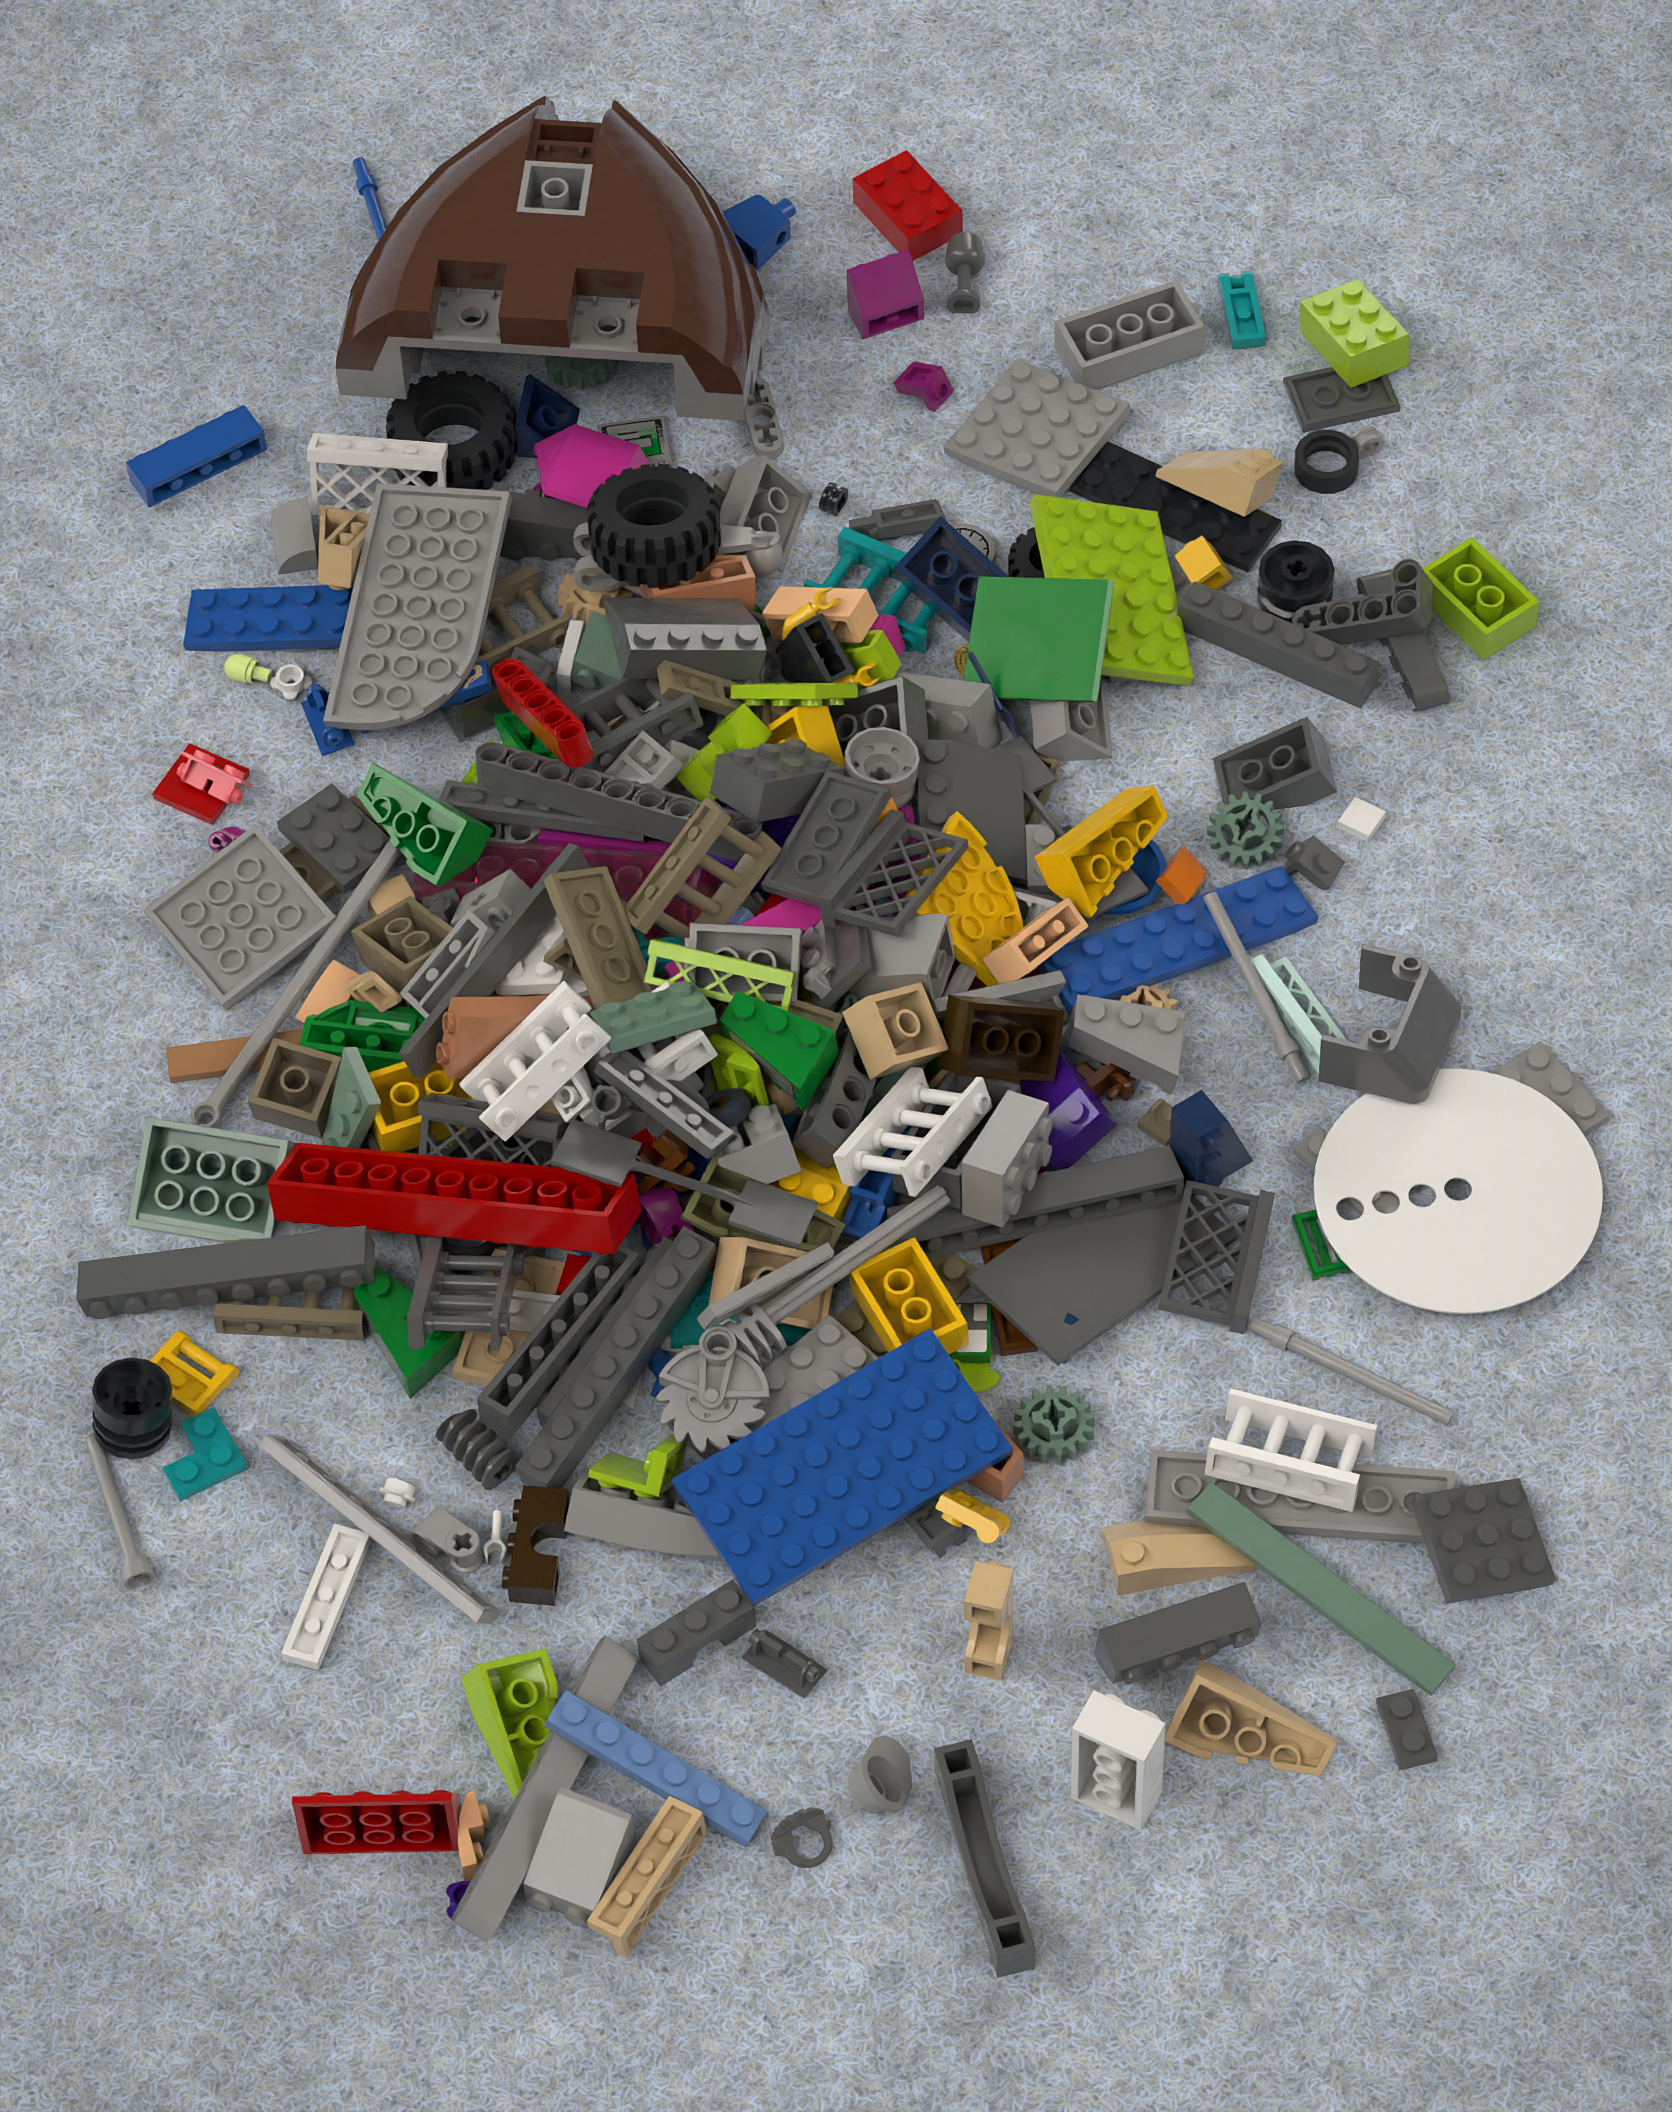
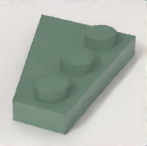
M357 1047L343 1049L322 1145L360 1148L382 1104Z

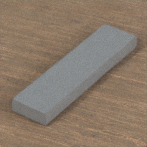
M827 1242L712 1303L701 1313L697 1320L703 1329H709L749 1308L752 1304H756L800 1281L832 1259L835 1254L833 1249Z

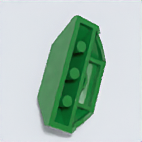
M349 1000L331 1007L318 1015L313 1014L306 1017L299 1045L342 1057L344 1048L357 1047L369 1073L403 1062L404 1060L399 1051L426 1018L412 1007L394 1005L381 1013L370 1002Z

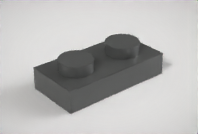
M1414 1689L1376 1698V1705L1399 1771L1436 1762L1438 1756Z

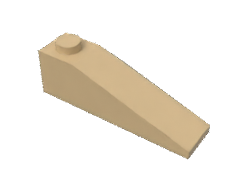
M1134 1521L1101 1528L1117 1595L1260 1569L1204 1527Z
M1203 1660L1199 1661L1165 1733V1742L1198 1758L1212 1759V1753L1218 1752L1236 1755L1235 1763L1248 1765L1249 1757L1270 1760L1274 1769L1317 1776L1322 1775L1338 1744L1337 1739L1249 1684Z

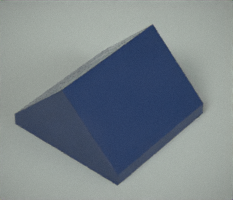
M532 374L527 375L525 378L514 429L517 456L538 458L533 452L534 445L574 424L577 425L580 408Z

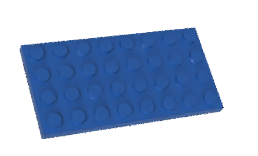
M930 1328L674 1477L672 1485L743 1593L756 1606L939 1498L945 1492L956 1488L1013 1453V1448Z

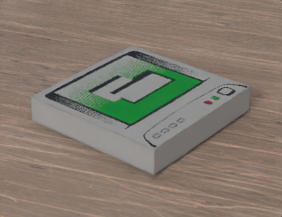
M664 415L597 425L598 432L640 445L651 466L669 464L673 468Z

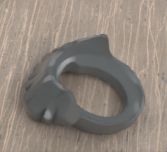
M812 1807L806 1810L800 1809L799 1812L796 1811L793 1815H788L785 1820L780 1821L771 1835V1845L773 1850H775L774 1855L784 1856L792 1865L800 1868H812L823 1863L828 1858L833 1844L829 1831L831 1829L829 1816L824 1814L822 1809ZM803 1825L817 1831L824 1842L823 1851L812 1859L800 1857L792 1846L793 1830Z

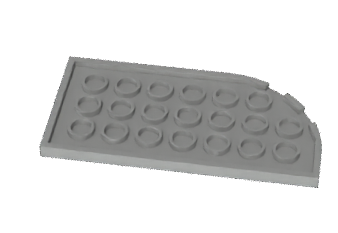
M377 483L323 719L325 726L352 730H380L401 726L431 713L458 691L472 671L481 647L512 502L510 491Z

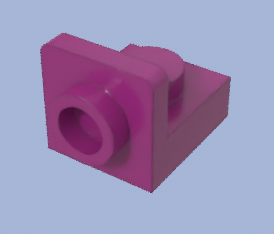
M913 361L893 382L898 393L922 397L928 410L933 412L953 394V388L943 367Z

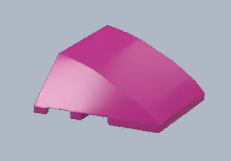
M576 424L536 443L533 448L534 455L538 456L536 465L541 469L539 478L543 494L587 508L589 499L601 483L605 484L608 477L613 474L618 476L622 470L630 467L637 469L640 468V465L650 464L640 445Z

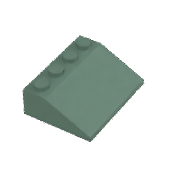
M146 1117L127 1225L223 1242L225 1240H238L241 1238L254 1240L274 1237L279 1220H274L267 1182L296 1143L284 1139Z

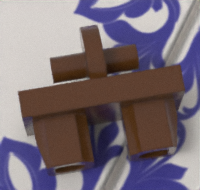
M1085 1061L1075 1068L1098 1098L1104 1094L1109 1101H1112L1117 1096L1124 1101H1128L1135 1094L1132 1083L1137 1079L1130 1076L1131 1072L1112 1063L1108 1066L1098 1061L1103 1066L1096 1070Z
M668 1129L664 1130L651 1144L663 1156L662 1159L658 1160L647 1148L642 1149L636 1156L637 1161L693 1179L691 1173L695 1169L694 1165L691 1162H686L684 1165L681 1163L687 1158L688 1151L692 1147ZM635 1171L641 1178L637 1189L643 1195L662 1180ZM666 1180L663 1182V1187L668 1191L674 1188L680 1192H685L689 1189Z

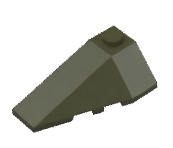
M716 1156L711 1158L700 1179V1182L730 1191L736 1195L742 1192L747 1179L762 1183L720 1166ZM694 1191L680 1218L713 1236L744 1237L810 1252L827 1242L833 1249L845 1226V1223L816 1209L800 1247L797 1248L729 1225L728 1221L734 1210L733 1205L725 1200L698 1191Z

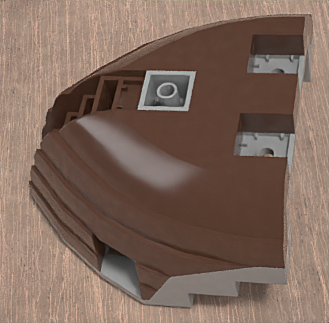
M543 96L490 128L440 165L398 210L360 269L350 291L336 356L335 369L339 395L407 399L411 373H420L424 348L673 364L677 417L745 421L748 396L754 395L757 369H763L770 311L754 265L748 263L723 211L674 151L654 135L619 101L612 102V108L606 111L602 123L559 120L558 115H556L554 103L550 101L549 97ZM471 316L480 318V320L474 323L464 321ZM605 325H613L617 327L615 330L609 332L601 330V328H603V326Z

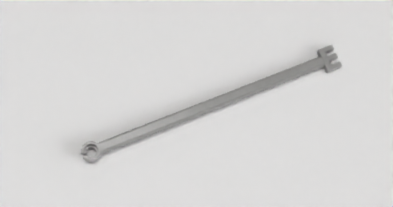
M390 840L336 915L337 919L324 932L205 1102H200L192 1108L190 1117L193 1125L211 1128L219 1127L221 1122L219 1114L402 854L401 850L395 848ZM204 1118L212 1119L210 1123H200V1121Z

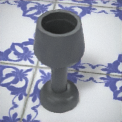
M970 232L954 234L949 239L945 265L952 274L958 276L957 289L949 295L947 300V308L952 313L974 314L980 309V298L975 291L971 290V276L976 275L982 270L985 260L981 239L976 234Z

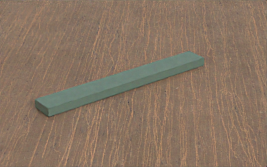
M1212 1481L1188 1507L1187 1514L1430 1696L1435 1693L1455 1669L1456 1664Z

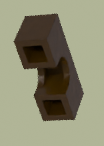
M523 1485L521 1499L514 1500L512 1519L513 1522H517L515 1533H509L507 1542V1555H512L510 1566H504L502 1572V1589L508 1590L509 1602L555 1606L560 1576L558 1556L544 1555L537 1552L534 1548L540 1541L547 1538H566L564 1528L570 1504L568 1489Z

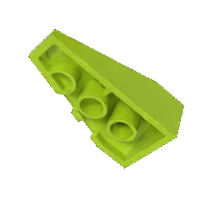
M546 1648L477 1664L461 1677L472 1715L513 1798L517 1795L550 1732L544 1725L555 1708V1699L558 1698V1684Z

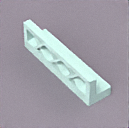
M1263 954L1251 959L1287 1032L1291 1037L1295 1038L1300 1050L1319 1074L1322 1035L1312 1022L1324 1024L1328 1029L1327 1036L1343 1040L1347 1039L1286 956L1271 964L1268 963ZM1284 969L1290 977L1288 987L1284 985L1276 974L1277 971ZM1295 984L1299 990L1292 989L1293 985ZM1293 996L1307 1000L1309 1003L1307 1013L1303 1011ZM1312 1010L1315 1011V1013L1317 1014V1016H1316V1015H1311V1014H1312Z

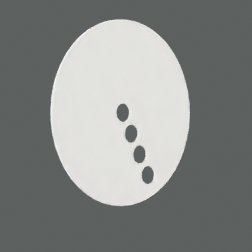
M1460 1068L1440 1069L1429 1096L1419 1103H1406L1366 1093L1343 1112L1328 1132L1319 1151L1314 1174V1201L1317 1216L1324 1234L1340 1259L1353 1273L1381 1293L1417 1308L1442 1313L1477 1314L1514 1307L1547 1292L1572 1272L1582 1260L1595 1237L1602 1213L1603 1190L1598 1162L1589 1142L1576 1123L1558 1105L1533 1088L1516 1080L1479 1070ZM1452 1179H1463L1470 1184L1472 1192L1468 1198L1457 1201L1446 1195L1444 1187ZM1425 1185L1435 1192L1436 1199L1430 1206L1418 1207L1409 1200V1191L1415 1186ZM1380 1192H1391L1398 1197L1400 1206L1393 1213H1381L1372 1204L1374 1196ZM1353 1198L1361 1202L1364 1212L1358 1219L1346 1220L1338 1215L1336 1210L1337 1204L1343 1199Z

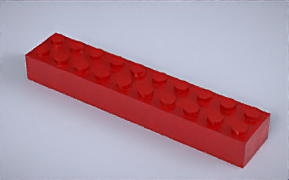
M296 1143L267 1182L274 1220L290 1221L295 1224H320L327 1227H356L365 1225L368 1230L390 1231L395 1234L410 1233L427 1237L440 1236L458 1238L460 1240L489 1241L496 1244L509 1243L527 1245L529 1247L559 1248L565 1251H589L598 1254H615L641 1213L634 1174H628L620 1188L576 1172H569L560 1167L308 1143Z

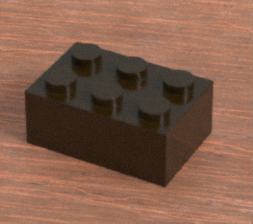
M948 995L943 1035L949 1050L939 1055L938 1067L957 1075L1055 1082L1065 1010L1045 1002Z

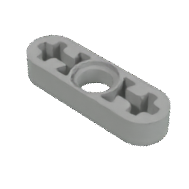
M756 377L755 390L759 393L760 402L754 404L753 395L748 396L745 419L754 453L758 457L764 454L771 460L779 457L784 450L783 435L770 386L765 379ZM757 415H767L771 418L770 421L764 424L753 421V418ZM769 433L770 442L773 446H766L763 434Z

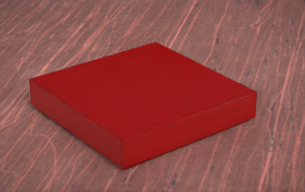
M191 743L184 749V752L194 755L196 750H199L214 757L213 765L224 769L227 764L244 772L243 780L245 781L250 775L248 768ZM180 755L153 791V799L214 825L228 804L208 794L213 784L212 780H209L205 791L181 781V777L177 775L178 767L181 763L186 764L189 758Z

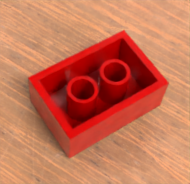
M907 150L852 178L853 203L898 252L909 250L913 261L948 243L954 234L963 232V210Z

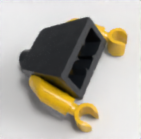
M833 587L818 590L815 593L813 603L807 602L787 617L784 622L783 641L776 649V654L782 663L781 674L783 678L792 683H858V685L861 684L866 687L872 686L882 678V675L877 678H871L867 674V670L874 667L877 663H867L853 676V667L823 613H818L821 609L837 607L841 602V598H836L828 603L826 594Z

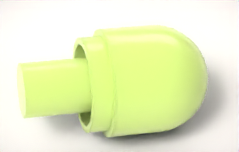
M233 654L227 658L224 664V671L228 678L237 682L253 684L252 678L269 683L272 678V669L261 667L260 661L254 657Z

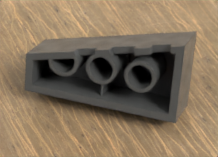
M497 484V491H509V486ZM526 489L525 494L510 492L512 502L500 557H507L511 560H520L523 557H540L547 561L557 558H575L580 560L585 557L576 551L573 535L580 524L588 522L587 508L560 499L540 497V491Z

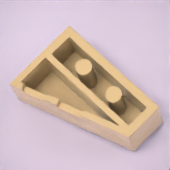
M320 506L318 583L327 584L335 590H346L354 585L370 513Z

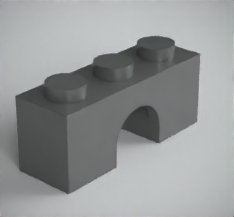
M732 1579L637 1638L639 1659L661 1687L690 1669L694 1656L708 1643L720 1640L725 1647L756 1627L755 1607Z

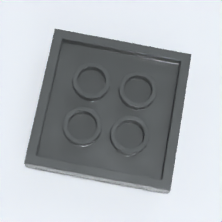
M1520 1478L1417 1494L1411 1500L1446 1604L1536 1589L1552 1585L1556 1580Z

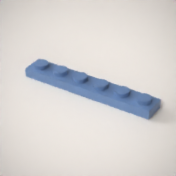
M565 1690L546 1720L544 1727L665 1800L671 1796L702 1811L705 1824L744 1847H747L767 1813L763 1808Z

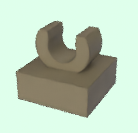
M1161 1098L1158 1099L1138 1121L1137 1128L1163 1146H1168L1170 1144L1171 1108L1173 1106Z

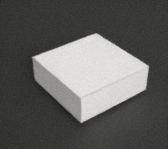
M1355 797L1338 820L1337 827L1369 842L1386 818V811Z

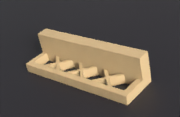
M669 1796L588 1918L587 1924L589 1929L611 1939L615 1953L624 1958L627 1957L706 1836L707 1828L702 1811Z

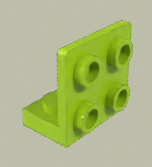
M673 1433L666 1440L660 1442L653 1451L650 1450L648 1452L645 1462L609 1453L589 1469L588 1477L597 1479L599 1485L607 1488H619L622 1486L633 1489V1493L639 1497H659L672 1486V1479L681 1474L689 1436L682 1443L678 1444Z

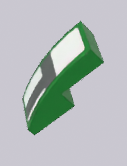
M955 1303L967 1322L969 1345L953 1352V1359H957L961 1363H990L991 1303Z

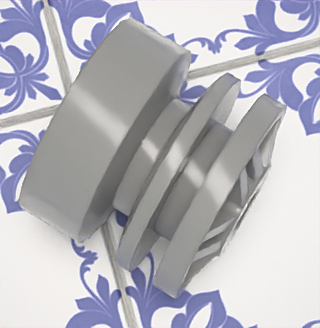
M886 727L866 729L857 733L848 742L844 757L843 775L888 788L897 808L910 805L912 807L916 796V778L920 761L918 747L910 737L898 730Z

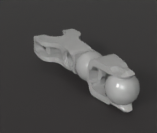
M588 522L580 524L574 531L573 542L576 551L585 557L581 558L574 568V581L576 585L585 591L607 592L618 589L627 581L624 580L621 583L598 567V564L591 555L590 543L585 540V538L589 537ZM720 525L721 545L717 555L740 552V555H746L755 575V580L773 579L779 576L778 569L784 556L778 541L780 539L779 533L774 531H755L751 527ZM586 573H598L595 576L585 575Z

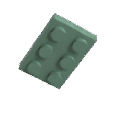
M693 981L689 983L677 982L665 990L654 993L643 992L636 995L634 999L620 1003H605L599 1009L589 1011L590 1018L610 1035L611 1039L605 1045L611 1054L717 1023L714 1008Z

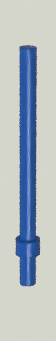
M358 157L353 160V166L357 175L356 186L359 194L364 196L379 241L387 228V224L376 194L378 187L374 176L369 173L365 159Z

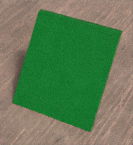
M979 576L968 653L973 652L999 699L1098 702L1115 581L1109 579ZM967 654L964 681L982 683Z

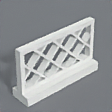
M313 433L307 448V462H310L312 515H320V506L370 513L372 505L368 508H360L351 499L362 492L373 502L375 493L367 486L377 478L383 484H395L384 474L389 468L399 469L406 476L397 485H406L412 481L416 486H428L417 475L422 471H433L438 473V481L431 487L446 488L448 443ZM319 463H331L339 472L328 479L319 470ZM354 466H365L372 475L362 482L350 470ZM342 476H345L356 487L347 495L334 484ZM328 489L340 501L335 505L320 504V495Z

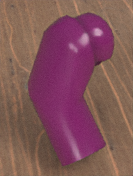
M234 826L224 828L212 833L209 836L208 844L214 852L219 853L246 831Z

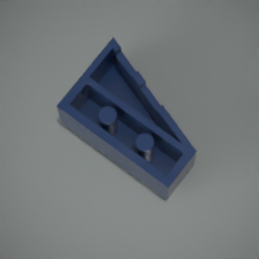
M1202 1090L1171 1108L1170 1146L1183 1174L1185 1185L1187 1180L1219 1187L1224 1178L1253 1162L1229 1121Z

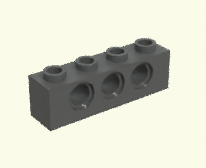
M848 1026L841 1030L837 1038L839 1054L804 1111L792 1141V1145L825 1169L835 1163L834 1153L865 1119L863 1113L866 1105L872 1100L876 1092L874 1085L877 1078L869 1079Z

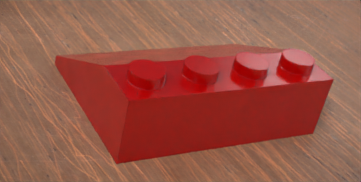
M400 1790L394 1791L391 1794L376 1795L366 1791H359L352 1795H333L328 1792H318L312 1796H292V1806L303 1854L459 1851L458 1826L461 1813L459 1793H451L447 1790H434L427 1794H412L409 1791Z

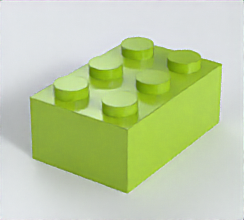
M1359 279L1300 301L1301 333L1350 388L1409 365V334Z
M1473 537L1422 568L1432 581V611L1481 659H1487L1537 627L1540 601Z

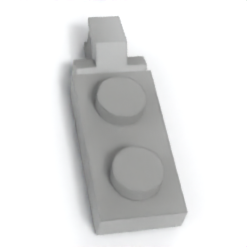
M822 920L814 928L810 927L803 933L801 943L803 985L807 990H811L819 995L821 999L832 990L830 974L837 968L835 931L833 927L823 925Z

